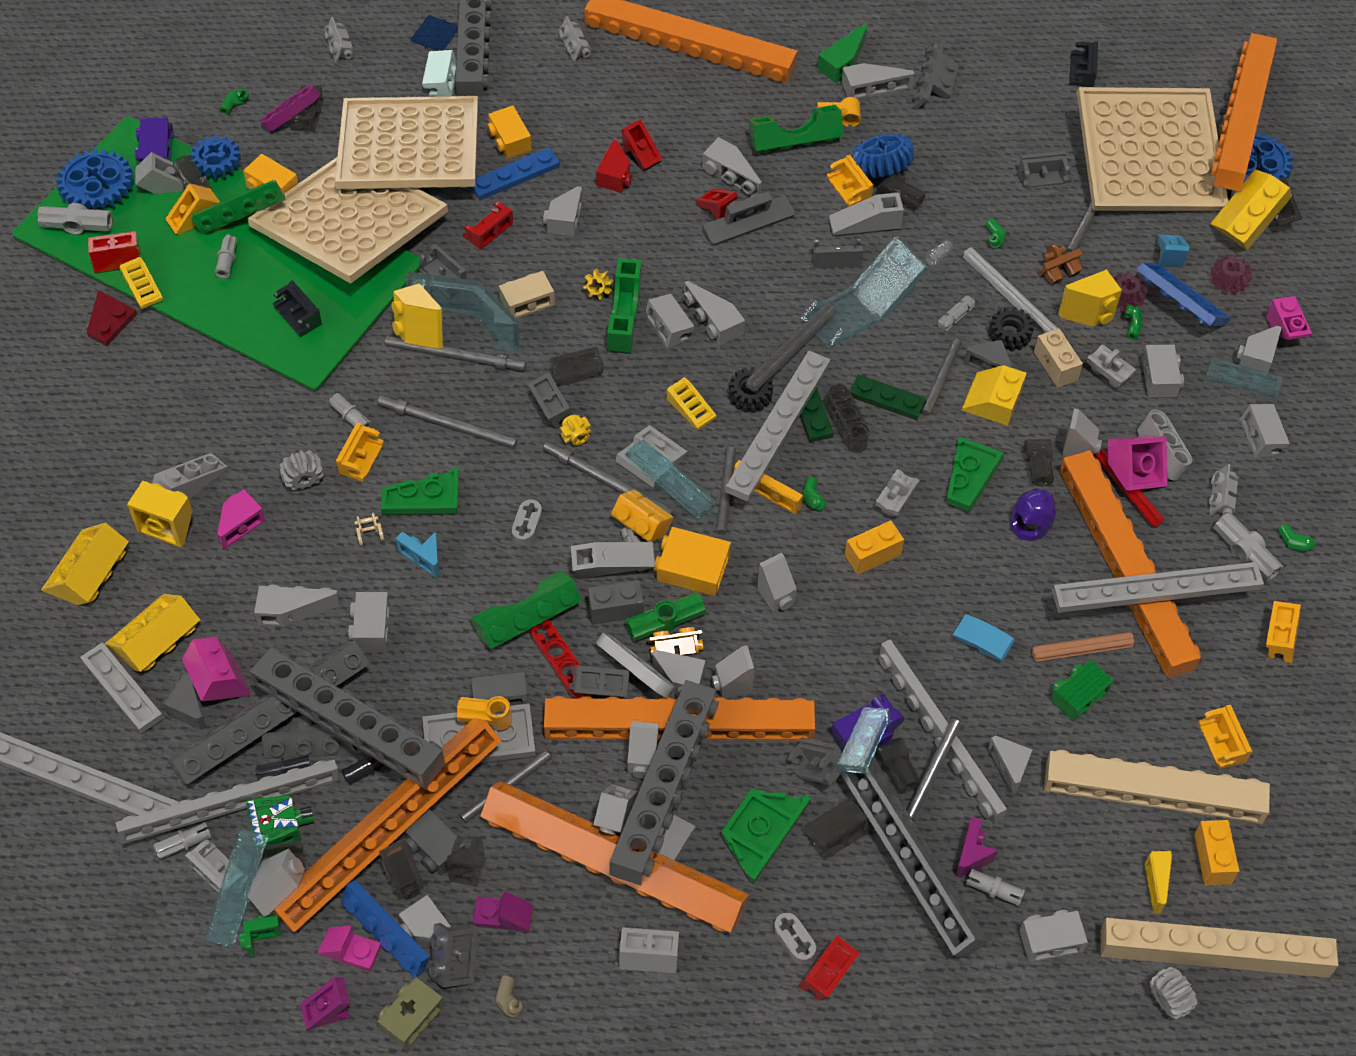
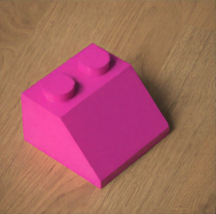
M1144 435L1108 439V464L1125 490L1167 486L1166 436Z
M217 637L192 639L182 661L201 701L250 695L251 692L228 647Z

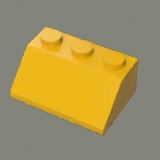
M1255 169L1243 183L1241 192L1237 191L1210 225L1248 250L1292 197L1290 187L1274 176Z
M106 522L82 529L41 590L76 605L92 602L99 593L97 589L100 584L105 582L112 574L111 568L114 563L124 556L126 552L124 548L129 541Z
M162 594L104 645L132 670L139 672L142 670L147 671L156 663L155 659L159 655L168 653L176 646L175 642L181 636L185 637L192 633L196 628L195 624L200 619L182 596Z

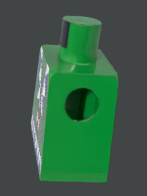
M289 795L246 800L259 858L302 840L299 826L315 822L311 805L295 809L292 797Z

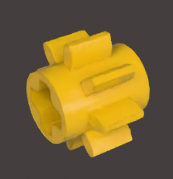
M597 268L593 271V276L591 274L585 276L588 283L583 288L588 289L590 292L589 297L598 295V298L602 299L604 292L606 294L612 292L609 285L614 280H609L607 276L608 271L599 273ZM597 280L598 283H602V287L595 285V281Z
M570 415L563 420L562 427H560L562 431L560 435L565 443L571 441L574 445H581L589 439L591 425L586 417L580 418L579 415Z

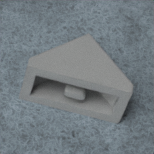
M998 736L991 737L988 750L1011 794L1017 793L1032 749Z

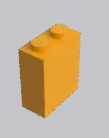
M672 527L669 536L665 535L661 545V550H663L662 556H657L655 560V568L653 570L657 571V581L716 596L730 557L731 542Z

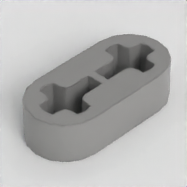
M529 499L522 502L519 506L512 526V537L517 544L527 545L535 538L542 518V507L538 501ZM530 509H535V512L531 513L530 519L527 518V512ZM524 526H527L528 533H525L524 536H520L519 532H522Z
M791 913L780 914L774 923L776 937L795 962L799 964L811 962L816 953L814 940L795 915ZM782 922H785L787 925L793 924L791 931L794 936H791L788 930H781ZM797 940L802 947H809L808 955H805L803 952L797 953Z

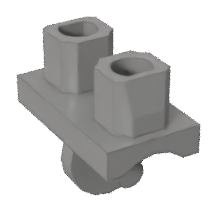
M1103 344L1086 359V362L1091 365V370L1097 374L1104 375L1115 388H1119L1136 371L1135 368L1120 358L1122 352L1118 349L1112 352Z
M897 469L876 500L875 506L881 508L883 513L891 517L898 516L918 486L919 479L908 477Z

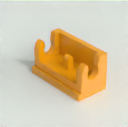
M850 154L846 158L830 165L832 170L838 169L828 173L827 179L849 207L872 197L873 184L861 168L856 165Z
M356 423L336 459L338 474L364 482L384 445V440L375 438L379 436L380 432L363 426L361 423Z
M1274 601L1266 642L1270 658L1274 659L1275 654L1280 653L1284 655V662H1293L1301 605Z
M1227 705L1223 708L1206 712V718L1199 720L1198 724L1218 769L1246 763L1252 750L1232 706Z

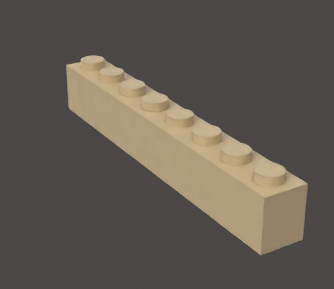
M1065 750L1050 751L1046 761L1044 791L1261 824L1264 823L1269 814L1270 783H1264L1258 779L1244 780L1233 778L1226 774L1219 776L1211 775L1200 770L1184 771L1173 766L1157 767L1151 766V764L1146 762H1124L1119 758H1097L1092 754H1070Z
M1106 918L1100 930L1101 957L1330 978L1338 967L1336 939L1114 918Z

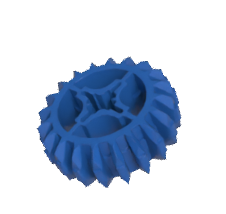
M901 134L876 135V137L867 138L866 141H861L860 144L855 146L853 159L867 177L872 176L875 178L881 176L883 178L886 175L898 174L900 170H906L907 167L912 165V161H914L913 144H911V140L907 136H902Z

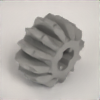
M302 450L296 454L291 453V456L283 458V462L279 465L282 481L286 487H291L292 490L297 488L303 490L305 487H312V484L319 483L320 478L324 476L322 462L318 455L313 454L311 450L305 453Z
M1172 967L1162 969L1156 973L1157 975L1152 977L1150 981V987L1152 988L1151 993L1155 996L1156 1002L1159 1003L1161 1009L1165 1010L1168 1016L1175 1019L1189 1014L1197 1005V999L1191 984L1186 980V976H1183L1178 969Z

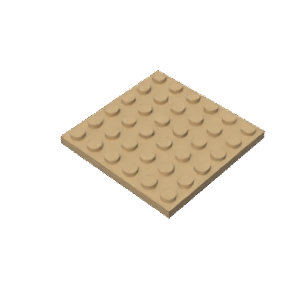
M1078 88L1076 93L1093 211H1221L1228 203L1226 188L1213 186L1215 176L1211 175L1214 162H1216L1217 149L1220 147H1218L1219 141L1210 88Z
M478 96L344 98L335 176L336 189L475 186Z
M336 157L285 192L284 201L256 212L248 218V222L252 228L351 284L446 214L448 206L446 203L418 188L336 189Z

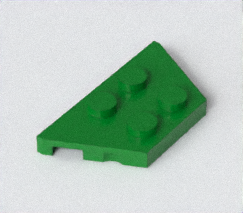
M751 789L721 831V836L751 883L754 884L810 804L811 797L802 795V798L785 796L786 793H767L762 790Z

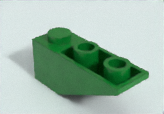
M865 23L859 28H855L843 39H839L834 45L824 49L818 56L817 70L835 84L841 81L843 67L855 65L866 40L868 25Z

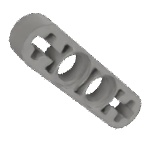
M604 631L602 632L596 644L650 688L668 698L675 685L615 637Z

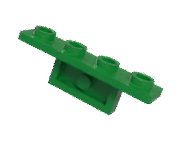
M272 180L195 212L191 218L199 231L205 234L285 200V194L277 181Z

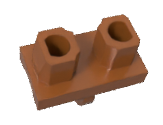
M1056 244L1049 245L1047 247V254L1043 255L1044 261L1048 262L1043 264L1042 269L1037 270V274L1039 277L1045 275L1050 285L1064 279L1060 270L1063 267L1069 277L1079 274L1083 270L1079 258L1083 255L1080 248L1065 254V247L1059 248Z

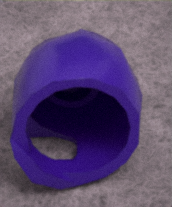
M1036 488L1026 491L1017 499L1010 518L1012 532L1019 539L1033 541L1044 537L1049 532L1056 516L1053 495L1049 491ZM1018 514L1022 517L1024 524H1037L1040 526L1036 531L1031 532L1022 529L1017 522Z

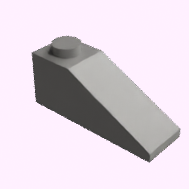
M863 63L843 67L841 82L848 97L861 99L911 89L914 72L913 70Z

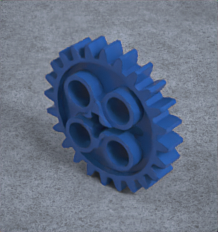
M1258 131L1254 137L1244 182L1256 169L1274 176L1285 184L1293 167V156L1289 155L1290 149H1283L1285 143L1278 144L1277 137L1271 140L1269 139V133L1264 137L1261 135V131Z
M95 148L92 154L85 150L84 156L76 153L77 159L68 158L69 165L62 164L63 171L57 172L59 178H56L57 188L62 200L67 201L68 205L79 203L87 209L93 208V210H97L98 207H101L103 210H106V205L108 204L115 207L114 201L123 202L121 195L128 196V190L133 188L131 184L134 182L133 172L128 164V160H123L121 154L116 156L115 151L107 154L106 149L98 153Z

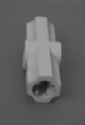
M71 203L67 208L42 206L38 209L39 227L63 228L66 232L75 235L81 234L83 230L111 231L113 215L111 211L91 210L79 203Z
M1226 513L1215 523L1213 528L1231 546L1232 554L1238 556L1241 563L1257 562L1261 576L1265 581H1270L1282 571L1284 566L1266 549L1262 536L1255 531L1249 532L1232 513Z

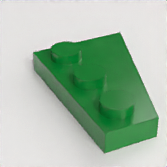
M959 436L947 495V504L970 512L1003 461L1004 453Z
M459 466L450 468V472L438 475L436 472L429 474L428 478L422 480H408L383 487L381 513L458 514Z

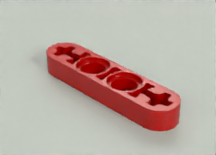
M545 620L532 627L530 631L533 642L572 699H579L580 697L594 698L595 694L584 695L583 693H575L574 690L570 689L569 684L573 682V676H565L562 670L570 665L581 666V664L550 621ZM538 629L547 630L549 641L546 642L542 633L538 634ZM553 647H559L563 650V653L557 657L551 656L548 652Z

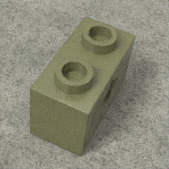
M415 977L411 983H406L400 989L395 1002L392 1005L388 1004L380 1012L379 1020L377 1021L380 1031L407 1051L445 1007L443 997ZM414 1009V1013H413V1014L407 1013V1014L404 1015V1011H405V1010H407L408 1012H411V1011Z

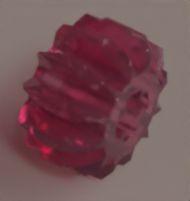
M1226 254L1223 259L1218 258L1215 261L1210 272L1212 277L1211 284H1217V290L1224 288L1226 294L1232 290L1236 295L1239 290L1244 291L1248 282H1250L1252 277L1250 272L1251 265L1245 264V259H1237L1236 255L1230 258Z
M1129 271L1125 275L1118 272L1116 277H1113L1122 289L1117 308L1121 306L1125 312L1127 305L1141 306L1147 294L1145 281L1138 279V274L1131 276Z

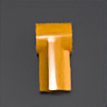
M854 97L845 98L841 103L817 102V107L836 104L842 110L843 126L852 125V127H855L861 122L860 101Z
M496 696L490 700L461 697L458 701V722L469 723L473 718L486 720L495 730H505L513 721L510 704L504 697ZM499 711L504 712V713L501 714V715H494L495 713H497V712H499Z

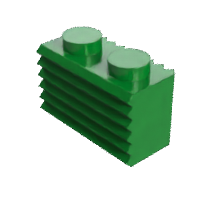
M1089 660L1084 665L1081 663L1077 664L1070 672L1071 676L1068 679L1064 680L1061 678L1052 687L1053 693L1050 700L1073 722L1110 691L1113 684V679L1101 667H1098L1093 660Z

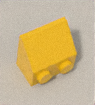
M1107 270L1065 286L1058 315L1060 318L1092 327L1099 324H1108L1114 318L1122 289Z
M420 283L393 291L394 301L392 302V310L394 312V321L392 326L395 334L399 335L408 344L435 349L443 348L442 308Z
M1004 365L977 372L962 411L1008 426L1023 390L1027 373Z
M142 481L127 504L136 531L182 548L186 540L192 515L189 498L182 492L170 491L160 484Z

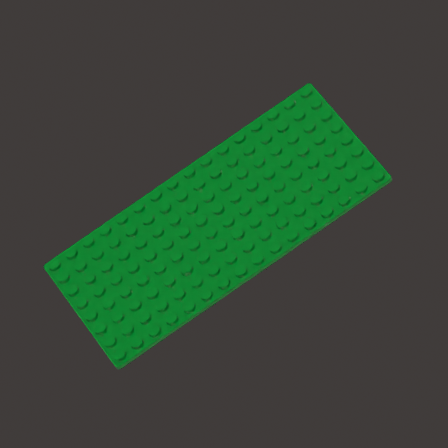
M125 117L95 147L98 153L106 149L107 154L115 151L116 156L121 154L123 160H128V164L133 172L134 182L131 183L133 188L128 190L129 195H121L123 202L114 201L115 207L109 204L106 205V211H111L113 215L111 231L83 230L81 234L75 235L66 232L63 228L39 227V207H68L67 201L62 200L57 187L13 230L12 234L15 239L134 300L136 299L126 284L120 269L94 273L89 256L88 238L136 231L141 250L140 256L163 297L162 301L148 307L312 391H316L322 386L394 300L393 291L404 288L421 268L419 256L399 247L350 284L249 226L248 218L253 214L205 234H202L197 227L180 235L175 234L166 217L184 191L154 194L136 185V166L140 164V161L137 162L135 157V148H139V142L136 139V128H140V121L132 117ZM172 137L171 162L190 170L191 184L210 188L220 202L250 190L246 186L244 172L233 167L234 173L226 172V177L220 174L217 179H214L213 175L205 178L204 173L198 175L191 163L190 153L193 152L192 146ZM230 234L237 238L234 253L236 259L232 263L229 278L221 279L214 273L218 262L217 253L221 250L223 238ZM292 280L319 309L322 322L321 326L302 337L295 333L273 307V303L284 296L282 295L276 299L273 296L274 293L288 285ZM153 291L142 295L141 298L152 294Z

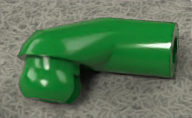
M241 88L229 92L219 107L220 113L229 115L234 106L244 104L249 97L248 91Z
M991 218L985 224L992 233L988 241L991 247L999 248L1004 244L1006 231L994 218Z
M1127 305L1124 315L1132 319L1126 337L1137 340L1142 328L1141 309L1137 305L1136 307Z
M809 477L805 482L802 500L810 508L822 511L826 507L827 502L816 491L818 480Z
M1284 524L1278 528L1289 549L1307 552L1315 547L1313 538L1307 535L1295 534L1289 524Z

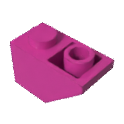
M1295 296L1272 300L1266 317L1271 328L1275 326L1282 327L1279 335L1280 338L1290 340L1312 335Z

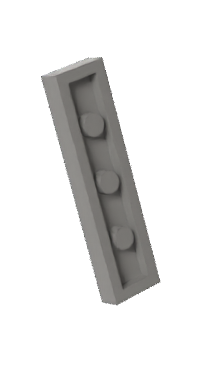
M103 642L80 657L82 663L140 734L164 719L161 712Z

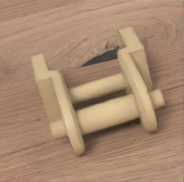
M372 513V517L364 519L356 517L357 521H354V523L359 526V528H356L360 546H363L361 538L363 532L374 529L376 532H379L381 541H384L381 524L376 523V520H379L378 516L375 517L374 513ZM370 522L374 523V526L371 527H361L362 524Z

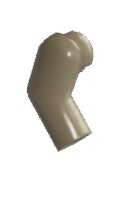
M501 976L495 998L496 1004L506 1016L516 1017L522 1011L523 1005L521 1001H517L512 995L515 979L510 976Z

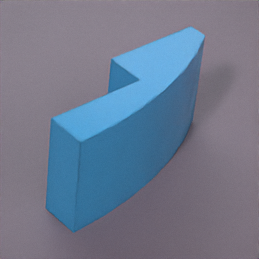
M965 614L953 633L955 640L976 647L981 654L1001 662L1015 642L1014 638L1005 632Z

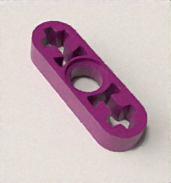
M313 84L307 85L268 112L261 119V124L268 132L273 131L316 101L320 93Z

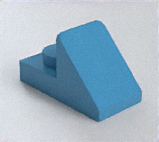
M1158 234L1157 244L1161 248L1159 264L1162 267L1182 268L1190 246L1182 236Z
M404 532L400 533L396 537L398 551L437 578L439 576V556L436 533L430 536L423 544L414 536L410 537Z

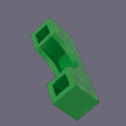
M836 104L814 108L810 119L803 126L796 129H784L778 126L771 115L749 119L751 145L756 151L766 153L772 151V148L790 149L793 145L801 143L802 145L815 144V141L819 140L826 142L835 141L837 137H843L842 110Z
M618 258L612 314H610L607 332L608 351L632 353L642 278V260Z
M559 571L540 581L537 590L528 598L508 606H492L471 617L479 639L492 649L582 600L573 578L563 571Z

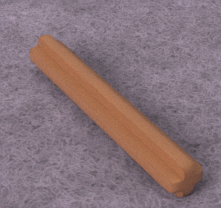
M1131 632L1039 645L1033 647L1032 656L1034 661L1038 662L1130 648L1134 645V637Z

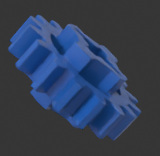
M214 135L213 139L206 136V141H197L198 147L192 146L193 152L190 153L192 167L196 169L198 175L204 173L205 178L213 175L214 179H217L220 174L226 177V172L234 173L233 167L240 166L241 155L239 146L234 143L233 139L227 141L225 135L221 139H218L217 135Z

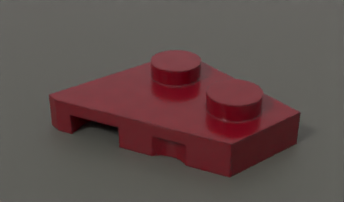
M99 291L87 328L88 337L107 347L137 315L136 309Z

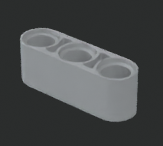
M1151 410L1137 428L1139 436H1166L1167 478L1178 480L1192 463V456L1166 414L1159 410Z

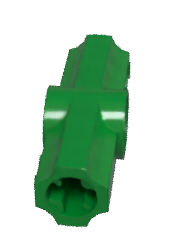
M696 592L672 602L668 600L660 601L654 609L626 619L625 624L631 639L635 642L653 635L655 632H671L677 625L706 614V608L700 594ZM667 615V616H670V617H669V618H662L661 616Z

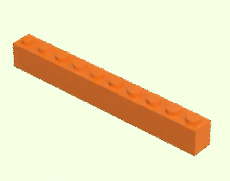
M589 0L584 9L585 24L593 28L604 29L613 34L628 36L634 40L638 39L655 46L669 48L672 51L686 53L692 57L707 59L713 63L731 66L734 69H741L754 75L772 78L775 81L788 83L797 64L798 50L624 0Z
M1251 33L1249 42L1244 41L1218 144L1220 148L1217 149L1216 162H1214L1211 173L1212 176H1215L1213 186L1241 192L1277 38Z
M1091 450L1064 457L1059 472L1114 577L1155 574L1154 563L1151 559L1147 558L1142 541L1137 539L1133 531L1131 520L1126 518L1122 511L1121 501L1114 496L1109 479L1105 478L1101 471L1099 460L1094 458ZM1165 600L1129 605L1166 678L1196 670L1201 659V653L1198 646L1193 644L1189 637L1188 627L1180 620L1177 607L1173 601Z
M561 696L553 697L552 699L545 698V739H630L631 721L658 724V740H661L677 699L662 697L660 699H646L644 697H635L633 699H619L618 697H608L606 699H593L591 697L566 699ZM721 697L715 698L716 701H719L717 712L714 717L710 716L708 719L710 728L707 737L700 739L799 741L804 737L814 740V700H806L804 698H796L794 700H780L778 698H769L767 700H753L752 698L727 700ZM681 735L684 738L690 737L688 735Z
M473 718L441 747L446 764L426 789L407 778L303 873L299 886L272 911L286 928L293 932L298 930L502 741L487 721Z
M499 781L490 787L480 817L488 820L490 825L498 828L504 827L512 831V834L518 838L532 840L541 849L558 852L567 861H577L586 865L589 871L603 873L611 877V880L617 884H627L635 888L636 892L640 895L655 897L661 900V903L666 907L683 910L692 919L709 922L718 931H728L731 933L738 925L749 894L656 852L652 858L655 864L651 876H645L641 886L609 875L610 860L620 835L602 832L599 826L593 825L594 823L505 782ZM633 849V850H632V851L635 852V853H642V852H644L642 849Z

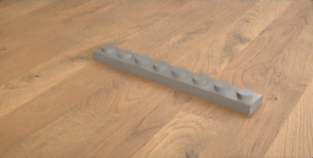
M811 351L807 352L727 483L726 493L747 502L749 501L829 368L831 359Z
M1257 562L1058 584L1053 586L1052 591L1058 613L1260 590L1264 582Z
M890 639L881 644L878 656L879 662L885 670L889 669L893 675L894 685L898 690L902 689L906 694L909 707L913 711L916 710L921 716L923 728L927 732L931 731L938 748L949 724ZM956 736L947 753L950 759V766L956 775L960 774L965 781L964 786L968 794L975 796L980 803L979 808L983 816L990 818L995 825L1004 820L1007 808Z
M0 732V764L131 816L143 815L155 808H167L179 803L163 795Z
M335 759L330 761L322 760L316 762L313 766L302 769L294 768L285 774L275 777L266 776L254 783L238 784L232 789L223 792L216 791L195 800H183L171 807H159L143 815L127 816L122 821L115 822L120 843L125 844L247 808L246 800L290 796L338 781V768Z

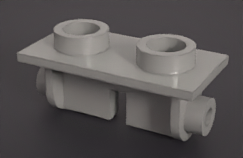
M566 16L563 24L560 26L559 35L566 45L568 53H570L574 62L578 56L589 57L592 49L587 41L583 40L584 35L579 24L571 22L569 17Z
M331 17L328 26L324 30V36L328 39L330 45V53L333 54L335 63L339 61L340 57L351 59L354 50L349 41L346 27L342 23H335L334 18Z
M1227 464L1212 476V495L1209 499L1210 515H1214L1217 512L1222 513V516L1226 513H1235L1236 498L1233 496L1237 494L1238 477L1235 472L1230 471V464Z

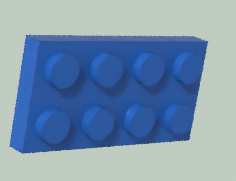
M1142 262L1138 267L1137 271L1142 274L1141 278L1150 285L1156 284L1161 288L1159 292L1169 299H1172V297L1179 302L1178 306L1188 313L1193 312L1198 316L1196 320L1204 326H1226L1231 320V317L1160 264Z

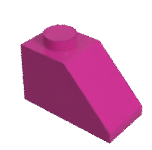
M244 489L238 494L230 496L223 503L217 534L221 547L224 550L266 521L261 506Z

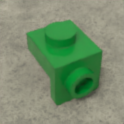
M261 915L254 920L244 921V932L239 933L241 949H246L249 957L252 958L255 957L254 941L282 936V929L277 915Z

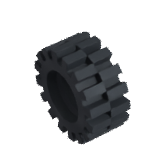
M1004 307V311L1001 309L997 310V314L994 313L989 328L990 340L992 342L1002 340L1005 349L1009 347L1010 351H1015V347L1019 351L1022 350L1023 346H1028L1034 330V321L1030 319V314L1024 315L1023 309H1020L1019 312L1016 311L1017 307H1012V310H1009V307ZM1013 325L1019 328L1020 332L1009 333L1002 327Z
M750 367V371L742 368V373L739 370L736 371L735 376L732 375L729 382V399H731V404H736V409L738 410L743 407V412L747 413L748 409H751V413H756V408L760 412L764 406L767 408L772 400L773 385L771 378L759 388L760 392L757 394L749 395L742 392V388L746 386L747 379L755 372V367Z

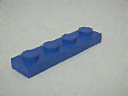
M548 147L476 177L475 186L470 188L479 201L559 168L560 161Z
M356 880L348 883L341 901L345 909L352 913L362 923L364 929L370 932L381 943L382 947L398 960L404 970L408 971L414 978L423 974L430 956Z

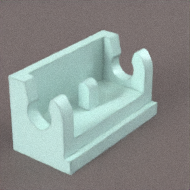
M452 50L429 52L422 85L424 88L437 89V91H430L429 96H452L457 62Z

